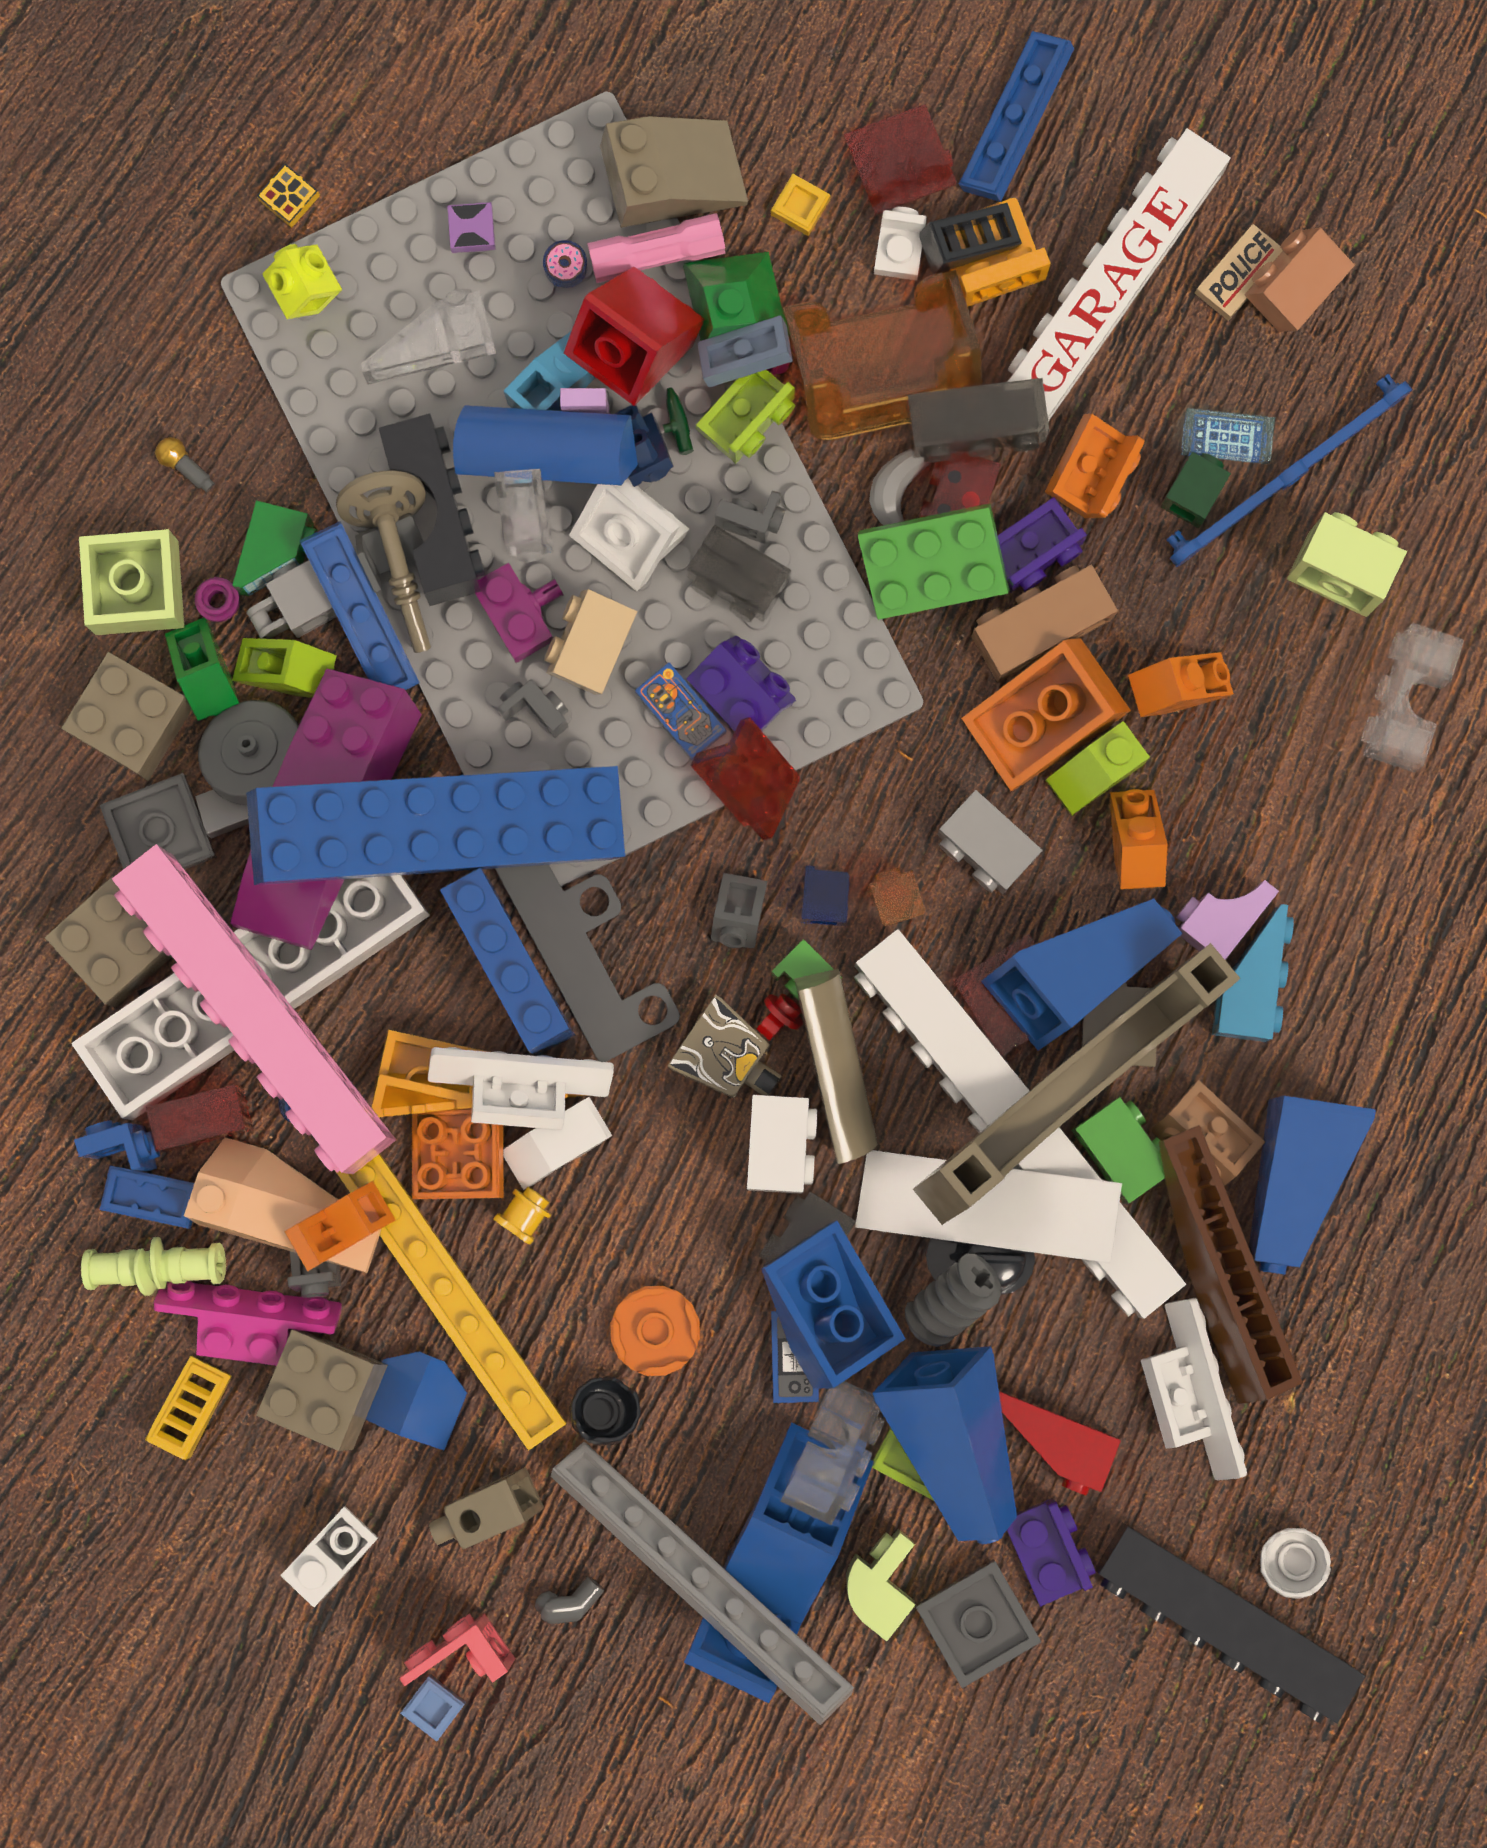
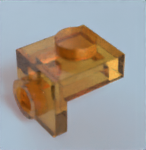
M900 868L881 872L874 876L876 882L870 883L867 890L872 905L876 906L883 926H890L925 913V907L913 870L902 874Z

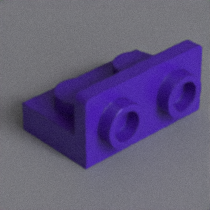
M1053 1498L1018 1512L1017 1518L1007 1529L1040 1607L1077 1590L1083 1589L1086 1591L1093 1588L1089 1576L1096 1573L1085 1547L1077 1550L1070 1533L1077 1531V1527L1067 1505L1059 1508Z

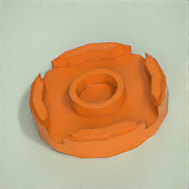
M645 1286L629 1293L617 1306L610 1323L611 1343L618 1358L631 1370L646 1376H666L681 1369L694 1355L700 1340V1320L693 1304L679 1291L666 1286Z

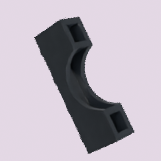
M429 413L379 427L390 470L406 472L417 477L423 483L425 492L437 504V518L431 534L424 543L412 551L423 592L429 606L481 592L477 577L484 576L485 570L479 550L470 551L466 536L474 534L467 508L458 510L455 495L462 493L458 474L455 473V468L447 469L443 454L451 452L444 426L435 428Z

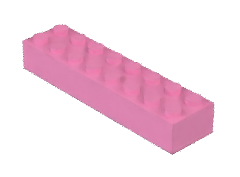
M156 844L112 878L120 889L114 894L116 899L131 916L135 915L140 921L143 919L147 923L148 927L143 930L147 939L159 952L163 951L167 956L172 955L177 962L171 966L173 972L188 989L192 987L194 991L201 992L205 999L199 1004L204 1012L216 1025L220 1023L224 1028L228 1027L233 1033V1036L228 1039L233 1049L245 1062L249 1060L252 1064L256 1063L262 1070L257 1076L259 1082L273 1098L277 1096L280 1100L284 1099L291 1109L285 1113L302 1135L306 1133L310 1136L312 1134L319 1143V1146L314 1151L331 1172L335 1170L336 1172L341 1171V1173L354 1174L396 1141V1138L174 855Z

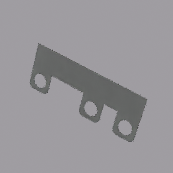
M550 865L495 868L599 1062L611 1060L674 1026L678 1022L680 1017L679 1011L668 990L662 984L654 983L621 1000L586 932L616 917L621 911V903L605 876L600 874L594 875L563 891ZM588 888H601L608 895V908L599 916L586 914L580 906V897ZM649 996L660 997L667 1006L665 1019L656 1025L646 1024L641 1020L638 1013L639 1004L644 998Z

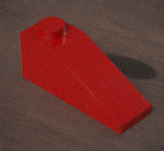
M999 1391L1002 1414L1057 1475L1064 1477L1061 1486L1086 1496L1090 1488L1102 1492L1121 1442L1120 1439Z

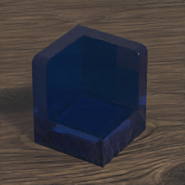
M806 865L801 923L846 927L850 878L847 872L815 870V866Z

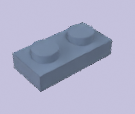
M781 315L697 342L703 379L709 388L793 361L787 325Z

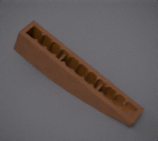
M1200 1125L1159 1141L1167 1191L1188 1272L1201 1310L1205 1316L1207 1327L1238 1404L1268 1400L1302 1384L1303 1381Z

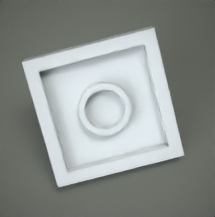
M627 478L622 486L597 484L569 536L633 589L638 591L647 583L659 561L683 541L689 528L640 489L638 485L634 487Z

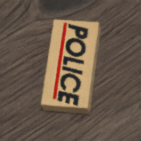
M1252 224L1201 283L1195 294L1229 321L1248 299L1244 294L1254 284L1252 281L1254 274L1266 263L1273 262L1283 250L1280 248V245Z

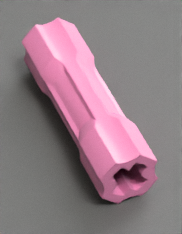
M717 213L685 220L679 225L628 237L616 236L587 243L596 283L609 281L634 266L639 270H645L683 260L695 261L725 254V244Z

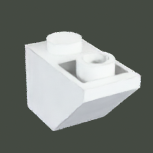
M344 1506L280 1576L307 1602L315 1607L351 1570L379 1537Z

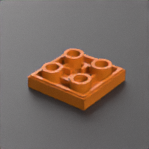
M472 1108L412 1114V1199L504 1198L503 1125L472 1123Z

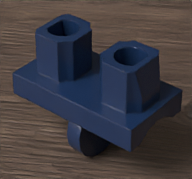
M630 405L615 413L617 415H631L638 465L628 477L632 485L635 487L641 484L642 481L657 482L665 477L674 466L653 413L642 416L637 405Z

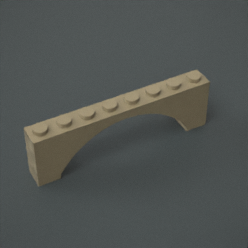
M1210 943L1168 974L916 1185L913 1191L941 1225L969 1209L1000 1183L1018 1163L1077 1111L1176 1030L1208 1007L1241 978Z

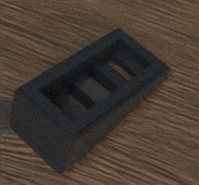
M1008 203L929 222L919 234L933 274L1017 248L1022 244ZM989 220H995L1001 237L1000 240H995ZM974 225H977L984 244L979 245L973 228ZM960 230L965 249H961L956 231Z

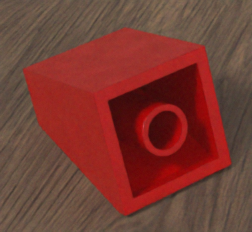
M634 266L589 292L584 297L563 353L635 406L693 347L705 319L689 305L684 304L661 287L654 279L648 277Z

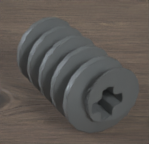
M965 1254L958 1260V1263H954L947 1269V1272L942 1273L937 1277L936 1281L926 1286L925 1290L915 1295L914 1301L907 1302L905 1319L909 1329L917 1339L927 1345L935 1347L946 1345L998 1303L1001 1296V1284L998 1276L985 1259L976 1254Z

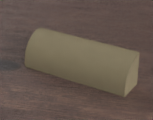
M839 969L795 978L794 980L832 1149L837 1163L841 1164L866 1155L875 1149L878 1142Z

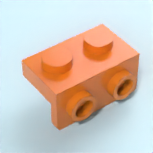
M1083 414L1045 493L1055 497L1056 500L1084 518H1106L1119 504L1121 499L1120 490L1127 476L1138 466L1141 458L1139 452L1145 440L1138 435L1125 436L1094 414Z

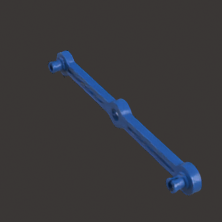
M1389 374L1385 375L1384 378H1381L1376 383L1384 393L1382 395L1383 398L1313 451L1295 462L1278 477L1195 539L1186 541L1179 530L1174 535H1171L1166 540L1174 549V554L1170 557V560L1176 567L1185 563L1202 548L1281 489L1284 491L1297 482L1309 471V468L1385 411L1399 403L1413 389L1406 381L1396 384Z

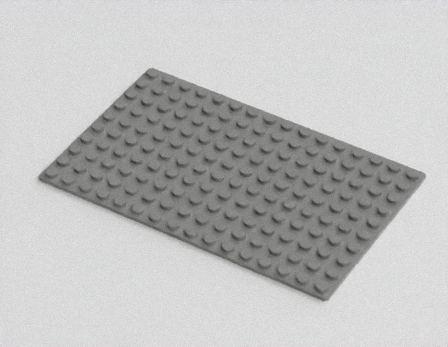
M603 92L292 243L298 247L317 244L342 288V291L319 314L286 319L262 275L274 262V255L277 251L222 278L221 286L338 522L341 521L356 553L355 535L371 528L356 527L342 520L337 512L336 499L340 491L351 481L369 473L390 470L378 428L430 413L435 428L444 426L451 452L445 453L443 456L447 469L454 467V431L463 407L470 405L511 408L507 404L503 390L536 357L572 331L584 297L589 292L608 282L596 283L587 243L616 236H633L680 224L677 218L620 227L600 149L605 125L607 123L627 120L611 92ZM491 202L496 250L452 253L450 249L447 206ZM559 243L572 244L582 252L584 258L582 272L572 280L561 281L553 277L547 270L546 256ZM566 259L560 260L562 266L569 265ZM683 260L640 270L693 309L683 265L684 263L699 260ZM699 334L693 347L636 404L642 416L653 413L674 466L659 481H642L638 486L689 528L683 541L659 561L647 583L638 591L633 589L569 536L597 484L458 474L462 493L455 495L458 510L467 508L474 534L468 535L466 538L470 551L479 550L485 570L484 576L509 562L519 581L529 588L531 592L549 583L552 579L556 580L562 590L563 596L541 607L543 621L553 638L555 636L562 637L568 623L562 619L567 603L572 595L579 597L580 592L583 590H592L638 611L602 694L594 695L547 674L550 663L544 661L549 645L515 663L475 594L429 606L423 592L415 560L408 562L407 566L409 572H413L415 575V579L412 582H416L418 588L414 591L420 592L421 595L417 601L431 645L429 650L420 653H414L401 607L394 602V598L397 595H392L391 589L395 586H390L388 582L392 577L390 570L380 574L381 590L376 592L420 682L421 690L463 774L478 775L618 766L625 856L920 710L923 705V698L883 619H877L874 602L783 424L777 425L773 422L762 434L766 437V440L759 450L750 458L743 455L736 464L696 430V424L736 381L735 379L710 388L707 386L703 379L697 343L700 341ZM597 378L586 387L606 388L610 414H615L632 405ZM670 387L678 395L688 420L690 439L694 451L687 455L679 454L672 432L664 433L662 425L669 423L666 391ZM390 487L376 488L363 493V495L368 498L372 492L382 489L390 491ZM407 490L405 494L408 496L410 505H412L415 497ZM772 490L781 493L779 506L785 508L786 511L778 533L769 532L765 544L715 527V513L721 499L732 502L733 498L748 501L757 507L756 512L763 514ZM427 493L423 506L413 515L424 542L431 534L437 518V504ZM398 501L396 507H402V503ZM350 506V514L356 519H359L357 517L355 507ZM364 510L363 513L369 516L370 511ZM734 636L750 642L760 654L759 659L771 672L779 674L786 680L790 687V693L796 698V701L789 708L783 710L748 744L737 735L686 679L721 642ZM669 662L727 730L726 734L693 761L635 693L639 686ZM532 679L545 695L552 690L568 709V712L563 717L566 719L569 727L558 737L554 738L527 705L508 721H505L497 709L503 703L500 700L501 695L515 683L521 682L525 685ZM618 859L550 864V867L562 888Z

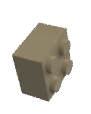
M108 652L61 729L149 781L192 711V708L185 696Z
M112 876L44 938L104 1004L116 1008L163 966L172 955L167 956L163 951L159 952L143 933V930L148 927L147 923L143 919L140 921L135 915L131 916L114 896L120 889L112 880Z
M292 1329L256 1416L337 1451L353 1450L388 1365L309 1331Z

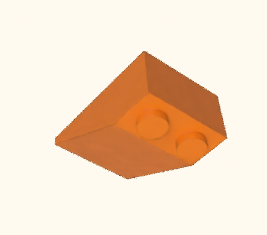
M1076 638L1063 640L961 719L1010 791H1014L1098 736L1131 710L1083 640Z

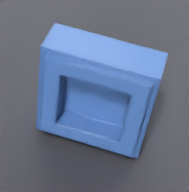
M430 1674L400 1714L435 1741H438L466 1701Z

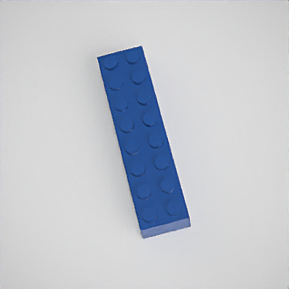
M618 766L255 788L246 793L254 885L477 870L478 868L493 869L606 861L625 857Z

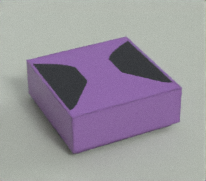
M491 202L447 206L450 249L452 253L496 250Z

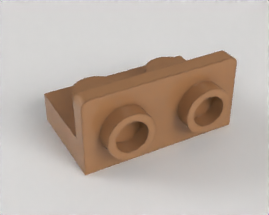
M1200 1080L1195 1082L1167 1115L1152 1128V1132L1162 1141L1200 1125L1224 1186L1241 1172L1265 1143L1258 1134Z

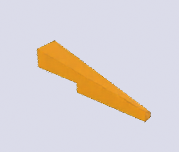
M387 1030L371 1108L378 1117L472 1108L473 1086L428 1081L431 1049L434 1047H456L462 1050H484ZM565 1094V1098L578 1097V1096H587V1095Z

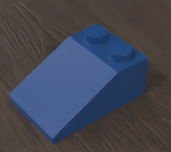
M837 1220L831 1222L761 1268L789 1347L813 1388H835L906 1339Z

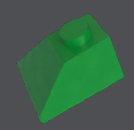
M769 252L684 263L683 269L693 310L705 319L699 331L700 341L780 315L785 321Z

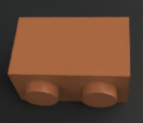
M1321 227L1305 230L1297 229L1292 232L1281 244L1280 248L1283 251L1273 262L1263 265L1252 277L1254 284L1244 294L1278 332L1298 331L1355 266Z

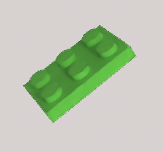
M990 503L859 530L858 532L860 548L878 620L1008 594L1009 592Z

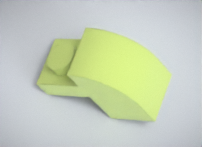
M897 1529L893 1536L886 1532L878 1540L870 1552V1555L875 1558L871 1564H868L859 1555L855 1554L849 1564L846 1575L847 1594L854 1612L864 1624L886 1641L889 1640L915 1606V1602L910 1596L888 1580L915 1545L913 1540L899 1529Z

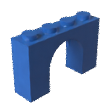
M478 868L440 889L528 1051L534 1056H539L575 1036L556 999L549 991L519 938L496 890L483 870Z

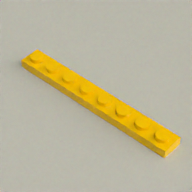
M379 1153L354 1174L341 1173V1171L336 1172L350 1193L371 1181L375 1183L395 1218L394 1222L381 1229L380 1237L528 1451L567 1424L382 1155Z

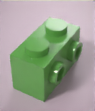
M1119 1097L1098 1110L1071 1131L1108 1182L1122 1183L1120 1200L1123 1204H1129L1162 1181L1165 1175L1159 1147L1160 1140L1157 1137L1152 1141L1141 1127L1146 1123V1120L1140 1110L1131 1100L1124 1103Z

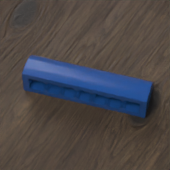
M465 405L459 414L454 431L453 461L455 473L459 475L622 486L638 465L631 415Z

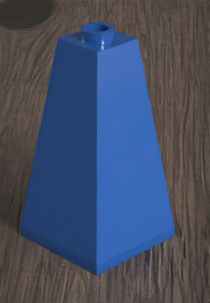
M1151 899L1020 950L981 982L1039 1051L1077 1024L1183 933L1176 926L1172 914L1164 907H1161L1155 899Z
M1290 1096L1269 1099L1263 1139L1265 1143L1262 1146L1249 1242L1254 1261L1259 1262L1258 1271L1286 1275L1287 1266H1301L1375 1119L1376 1109Z
M988 1346L912 1352L873 1392L874 1400L957 1540H977L979 1544L996 1542L1003 1537L1006 1530L1017 1518L992 1348Z

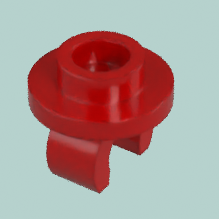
M769 994L764 1003L771 1013L756 1029L769 1041L785 1025L791 1029L798 1030L803 1025V1021L799 1016L802 1012L801 1008L793 999L785 994H781L779 997Z

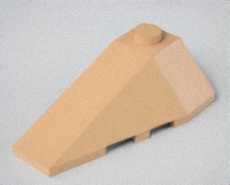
M224 1138L198 1172L184 1216L200 1226L297 1253L284 1231L338 1201V1199L267 1149ZM381 1229L326 1262L368 1273Z

